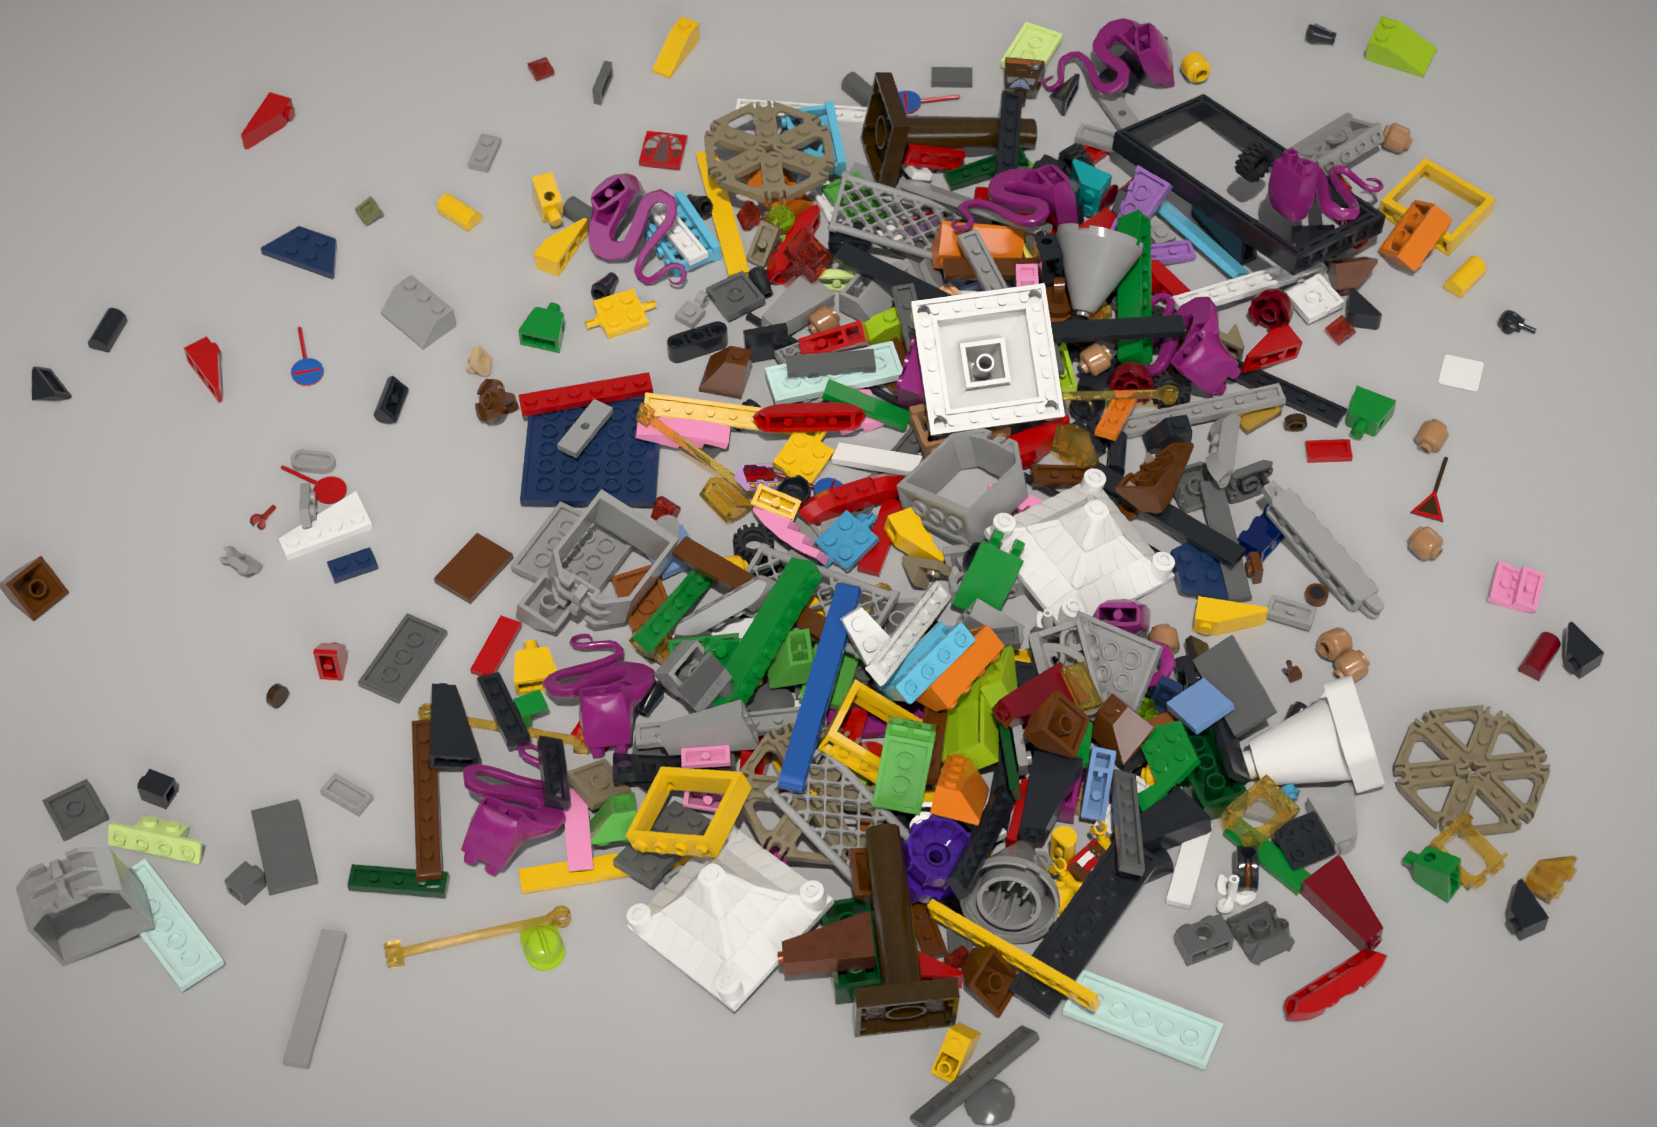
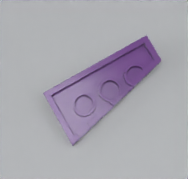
M1137 165L1133 181H1130L1127 196L1124 201L1122 200L1117 218L1140 210L1150 219L1173 187L1170 183ZM1117 218L1114 219L1111 230L1116 231Z

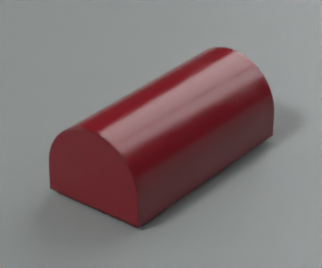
M1550 632L1540 633L1519 666L1518 671L1540 681L1561 647L1559 638Z

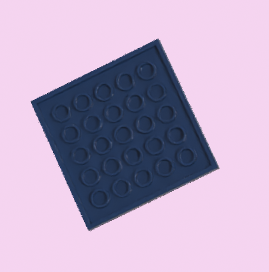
M645 396L604 403L613 407V413L577 458L558 450L557 444L588 406L528 416L520 495L521 506H557L559 502L569 506H589L602 489L629 507H656L661 444L635 438L638 418L648 417L642 416Z

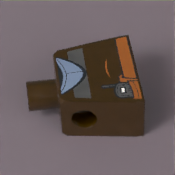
M1005 57L1006 91L1023 94L1022 107H1025L1026 98H1036L1046 72L1044 60Z

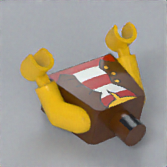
M1102 820L1098 821L1100 832L1097 831L1095 825H1091L1089 829L1093 836H1098V840H1091L1068 863H1066L1065 859L1059 857L1054 859L1058 868L1055 864L1049 866V872L1054 875L1059 874L1060 881H1066V886H1072L1075 889V893L1112 843L1109 836L1105 835L1107 824Z

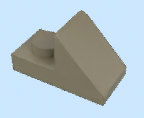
M761 220L746 260L766 268L771 253L777 250L778 246L776 244L782 228L766 220Z
M1234 324L1228 334L1219 330L1220 341L1234 358L1242 361L1244 344L1237 325Z
M905 555L902 557L912 583L924 590L928 588L930 577L950 576L952 567L938 560Z

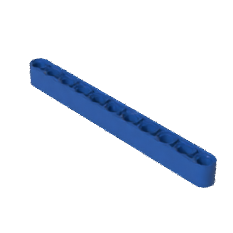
M839 582L836 585L780 772L779 789L803 793L849 638L840 618L858 607L861 594L860 586Z

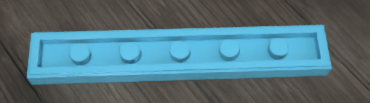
M1166 198L1163 200L1156 211L1232 279L1250 274L1248 270Z

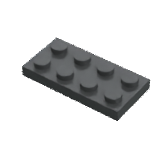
M674 800L657 816L650 832L704 836L711 819L690 808L683 807V804ZM630 843L613 859V865L646 885L653 887L683 856L635 851Z

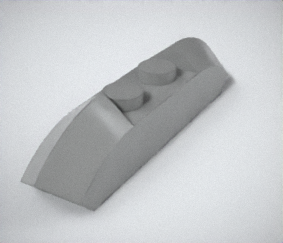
M1236 413L1219 418L1210 428L1212 449L1210 455L1206 457V465L1214 482L1220 489L1227 487L1234 470L1240 417Z
M758 575L678 621L674 639L711 636V627L715 630L723 626L727 618L741 616L746 612L745 608L748 607L752 612H755L763 605L776 581L769 577Z

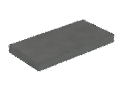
M407 613L358 681L359 687L399 704L448 635L447 630Z
M1230 635L1192 660L1201 677L1210 682L1234 704V710L1225 715L1224 718L1235 737L1242 736L1277 713L1275 706L1233 635Z
M299 799L251 810L269 895L318 884Z

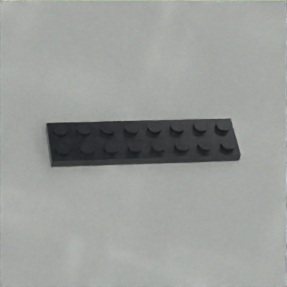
M1115 837L1031 956L1076 981L1160 863V858L1143 848L1145 871L1142 876L1118 871ZM1022 970L1008 988L1009 993L1049 1019L1066 997L1064 994Z

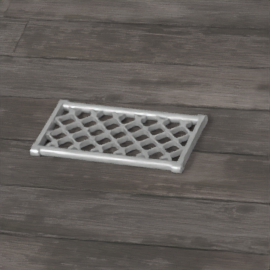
M843 171L828 231L834 233L837 231L932 260L931 246L933 243H930L925 236L929 234L936 236L939 226L934 227L929 220L937 218L940 222L945 221L941 216L943 212L952 214L954 220L959 219L958 222H961L964 217L958 212L956 207ZM845 182L851 183L853 189L844 191ZM862 187L871 189L873 195L864 197L860 190ZM856 193L861 200L852 202L847 195ZM883 193L890 195L893 201L884 203L880 196ZM841 198H844L848 205L841 207ZM876 199L881 206L872 208L868 201ZM903 200L910 201L913 208L906 210L901 205V202ZM864 204L869 211L860 213L856 206ZM896 205L901 213L892 214L888 207ZM923 206L932 208L934 214L926 216L921 211V208ZM852 209L857 216L848 218L843 211ZM884 210L889 217L881 219L876 212ZM917 212L922 219L914 221L909 213ZM969 212L974 217L975 222L977 214ZM837 214H840L844 219L842 224L836 222ZM872 215L877 222L868 224L864 217ZM904 216L909 224L903 226L898 222L897 218ZM860 220L865 227L862 230L853 228L852 222ZM892 221L897 226V229L889 230L884 223ZM926 223L930 230L922 232L917 225ZM880 226L885 234L883 236L873 234L872 228ZM912 227L918 235L910 237L905 229ZM900 232L906 240L903 243L896 241L893 234ZM922 239L926 246L924 249L915 247L913 241Z
M761 543L746 571L751 574L755 573L758 576V571L771 568L773 575L769 576V578L777 582L781 573H776L774 566L780 562L788 564L791 557H797L772 549L770 545ZM764 555L767 556L768 562L758 566ZM816 564L822 576L830 579V585L823 588H815L811 596H818L820 603L808 606L813 610L822 608L825 617H827L828 613L825 607L831 605L832 599L823 601L820 596L821 593L829 590L834 592L838 582L860 586L861 594L863 591L871 594L872 600L862 604L858 603V607L875 606L877 613L871 615L873 620L878 618L876 623L882 628L892 608L898 601L900 592L892 589L888 591ZM884 599L888 600L883 611H880L877 604ZM747 607L744 614L755 618L759 610L757 609L755 612H752ZM793 626L790 631L799 629ZM849 637L844 652L853 654L855 658L862 660Z
M816 749L813 761L821 754L826 759L823 765L811 764V768L822 769L824 772L823 780L811 779L809 771L806 782V794H796L793 791L779 794L777 791L779 780L766 788L763 794L768 800L772 799L852 883L850 863L846 864L840 856L843 850L849 851V848H862L859 845L860 836L866 837L865 832L860 830L861 820L871 821L874 825L885 820L888 823L896 824L900 827L901 838L904 840L908 839L910 833L889 809L872 806L874 794L846 765L820 749ZM836 768L842 775L841 781H828L827 770H834ZM809 785H822L823 796L811 795L809 793ZM826 786L839 787L840 797H828L826 795ZM853 786L859 792L857 799L844 798L843 788ZM792 798L804 799L806 801V809L796 811L790 805ZM809 800L822 801L823 811H811L809 809ZM826 802H838L840 804V813L827 812ZM843 803L855 804L857 806V815L844 814ZM869 803L876 810L874 816H862L860 814V805ZM810 815L822 817V827L813 829L807 823L808 817ZM826 817L838 818L840 828H827ZM843 819L855 820L857 822V830H844ZM825 833L838 834L839 845H832L830 847L823 840ZM842 835H854L856 837V847L844 846Z

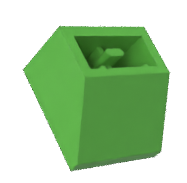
M809 628L788 633L787 638L767 668L770 689L808 682L814 661Z
M634 792L612 795L606 800L590 820L591 845L604 846L613 841L620 840L622 842H629L625 835L637 814Z

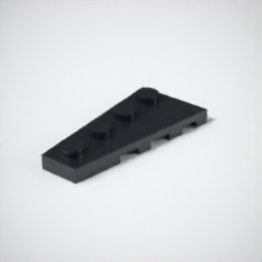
M1127 50L1119 57L1127 63L1131 71L1128 85L1123 92L1135 95L1147 74ZM1106 68L1099 74L1101 81L1105 84L1112 83L1118 76L1116 72L1109 68Z
M613 753V783L654 781L660 767L682 768L681 757ZM706 767V768H692V769H705V770H709V767Z

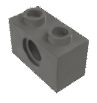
M1221 913L1215 916L1208 915L1199 922L1180 926L1176 930L1174 943L1186 966L1232 950L1234 936ZM1203 936V937H1206L1207 939L1203 940V939H1200V938H1198V937Z

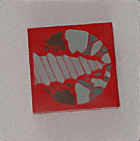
M647 131L639 158V166L680 170L688 142V135Z

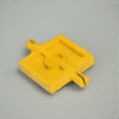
M634 289L594 300L593 307L596 312V318L585 320L584 323L586 329L600 326L604 330L607 339L649 327L645 311L657 308L654 299L642 303L637 298Z
M817 431L814 436L807 435L804 432H793L774 459L773 466L787 476L796 477L801 475L808 480V483L814 484L835 451L821 441L827 434V431Z

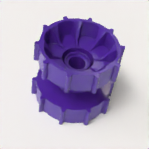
M931 814L928 819L918 824L913 823L908 831L910 833L908 839L903 840L912 903L916 901L929 903L931 899L940 902L949 896L955 897V893L946 879L971 832L967 833L961 825L956 823L955 819L935 817L934 814ZM929 858L936 859L938 863H933Z

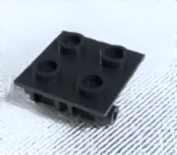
M1314 811L1271 828L1275 837L1272 838V843L1281 848L1292 871L1336 854Z

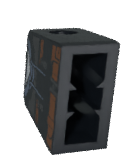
M1044 230L1037 232L1034 238L1035 263L1038 264L1041 284L1045 283V286L1053 284L1054 277H1063V254L1056 234H1048ZM1046 261H1052V264L1048 266Z

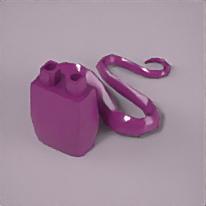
M1120 18L1110 21L1103 26L1092 43L1093 54L1103 65L1118 74L1116 80L1108 84L1103 83L1089 57L1080 51L1069 52L1059 59L1057 82L1053 86L1046 85V82L1054 77L1051 75L1043 81V87L1047 91L1058 89L1064 81L1066 62L1078 58L1085 66L1089 79L1096 90L1104 95L1118 94L1126 89L1131 76L1127 63L1109 50L1114 44H1121L1128 50L1155 85L1161 84L1163 88H1167L1175 84L1172 51L1164 35L1153 24H1140L1134 20Z
M1290 148L1284 151L1283 157L1274 161L1268 183V202L1284 218L1292 222H1298L1307 217L1316 194L1318 207L1324 215L1336 220H1354L1360 214L1358 201L1338 179L1337 174H1344L1359 187L1369 192H1380L1384 185L1377 178H1367L1366 181L1376 182L1379 185L1378 187L1366 184L1353 171L1343 165L1331 167L1328 170L1330 182L1349 206V208H1341L1331 199L1330 185L1325 172L1317 163L1306 158H1298V151Z
M1053 164L1036 169H1010L996 174L989 182L988 197L990 201L973 199L959 204L958 212L968 222L965 225L957 226L955 223L959 219H955L952 221L951 226L952 229L957 231L970 229L974 224V217L966 210L970 208L991 211L1017 226L1026 228L1038 227L1047 219L1057 228L1060 224L1078 223L1075 192L1070 178ZM1016 213H1033V214H1031V215H1018V214H1016Z
M628 173L606 178L594 189L591 195L592 215L588 225V242L595 256L608 262L627 259L637 249L641 241L651 209L660 202L665 204L667 209L665 219L640 251L634 272L637 279L647 285L655 283L671 269L677 268L681 270V280L678 282H672L671 279L668 280L673 285L683 284L687 272L685 266L680 263H669L650 277L644 276L642 272L646 257L674 223L677 215L675 197L662 189L646 193L638 178ZM645 195L638 203L632 225L625 239L615 241L614 236L617 228L633 203Z
M1159 293L1152 297V308L1164 300L1167 302L1162 316L1173 314L1176 302L1170 294ZM1195 297L1181 305L1174 314L1183 315L1185 331L1192 323L1182 346L1176 352L1182 337H1164L1161 351L1156 361L1151 365L1146 364L1144 366L1151 372L1152 378H1156L1158 374L1166 371L1172 363L1186 380L1211 396L1214 393L1222 395L1227 387L1223 383L1227 377L1236 379L1241 373L1237 367L1239 363L1220 341L1219 313L1216 305L1210 297ZM1152 338V351L1160 338Z
M1129 599L1107 600L1099 604L1093 614V617L1135 635L1149 632L1151 621L1150 609L1139 601ZM1153 639L1149 641L1164 646L1160 656L1162 661L1161 668L1153 674L1148 687L1156 686L1162 675L1169 678L1176 664L1169 645Z
M588 634L573 636L569 643L574 648L582 650L611 649L616 651V653L599 660L553 672L546 677L542 685L554 698L572 699L579 697V720L586 749H590L592 757L604 756V747L614 746V753L626 754L628 744L632 741L634 708L651 691L655 681V672L645 664L627 661L619 662L623 659L624 649L615 641L604 640L581 643L576 641L584 638H589L593 641V638ZM585 675L569 683H558L565 679Z
M530 743L518 745V754L524 760L540 769L539 759L524 750L525 748H530L538 752L537 746ZM473 764L463 768L465 788L477 797L482 798L471 818L461 851L465 852L464 862L476 865L480 859L487 863L484 870L495 876L500 869H504L523 842L552 835L565 823L566 816L563 808H553L544 805L543 793L540 791L542 790L541 780L520 776L489 765ZM477 776H488L512 785L482 782Z

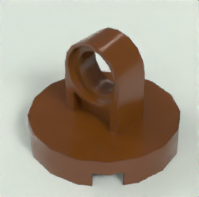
M1054 277L1053 284L1045 286L1049 315L1056 319L1069 316V313L1073 312L1065 277Z
M485 379L481 383L477 391V395H480L479 403H475L476 415L479 420L494 423L500 418L501 414H510L518 409L516 396L513 393L505 392L502 381L498 379Z

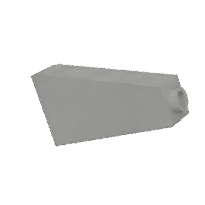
M805 270L762 315L761 327L786 323L789 336L808 325V317L821 306L828 308L831 306L834 308L835 294Z
M742 700L661 722L660 733L657 735L660 746L665 747L669 756L681 755V748L729 745L730 751L753 750L759 745V731Z

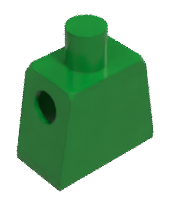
M549 303L547 309L535 307L518 330L520 345L560 353L565 332L564 313L560 312L561 307L557 303Z
M1356 386L1346 425L1352 428L1350 434L1356 439H1361L1364 434L1376 436L1392 418L1396 400Z
M1426 846L1420 854L1411 850L1406 854L1404 864L1414 869V882L1448 903L1461 887V858L1431 846Z

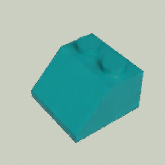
M1074 159L1072 161L1071 183L1075 197L1083 203L1084 215L1093 217L1100 212L1101 200L1106 191L1111 187L1112 174Z

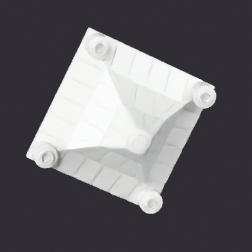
M1045 283L911 301V319L914 322L928 415L927 428L930 436H943L946 433L1039 420L1051 421L1056 418L1065 417Z
M1088 469L1080 484L1014 516L1008 513L997 514L993 519L992 525L986 528L983 533L989 541L994 529L1003 532L1004 537L997 548L1009 553L1015 539L1025 543L1024 549L1018 557L1024 560L1017 577L1044 610L1050 609L1052 611L1053 622L1056 626L1073 621L1078 611L1093 616L1099 604L1107 600H1136L1173 581L1175 576L1172 572L1175 565L1173 556L1167 552H1157L1155 554L1104 492L1103 487L1106 482V476L1098 469Z
M734 823L717 858L693 856L648 905L638 903L629 908L627 911L629 923L626 926L634 935L735 1012L778 965L777 951H782V941L807 933L835 902L832 897L826 894L820 882L806 880L738 830Z

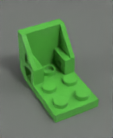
M893 716L888 717L872 806L920 815L936 734L935 724Z

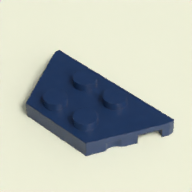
M298 226L261 248L262 255L332 280L335 278L334 267L336 265L335 254L337 252V241L335 238Z
M1189 542L1171 550L1170 555L1175 560L1173 571L1180 593L1195 596L1196 598L1201 596L1229 601L1217 559Z

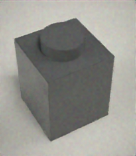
M246 861L224 880L228 893L244 906L266 887L263 877L265 875L264 872L257 865L252 866Z

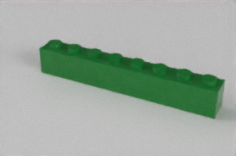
M1136 210L1117 218L1116 231L1136 238L1137 246L1140 245V242L1144 245L1141 256L1117 285V318L1152 316L1151 220L1140 210ZM1152 338L1118 340L1117 358L1122 364L1134 361L1142 365L1153 362Z
M791 557L724 667L734 680L733 693L727 698H718L715 701L714 707L737 700H742L744 705H746L823 577L815 562Z

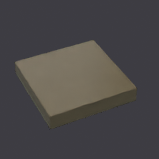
M605 758L566 772L567 781L591 810L602 807L612 795L632 793V790L625 782L613 783V767Z

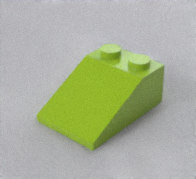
M1381 16L1368 42L1365 60L1424 78L1437 48L1401 21Z

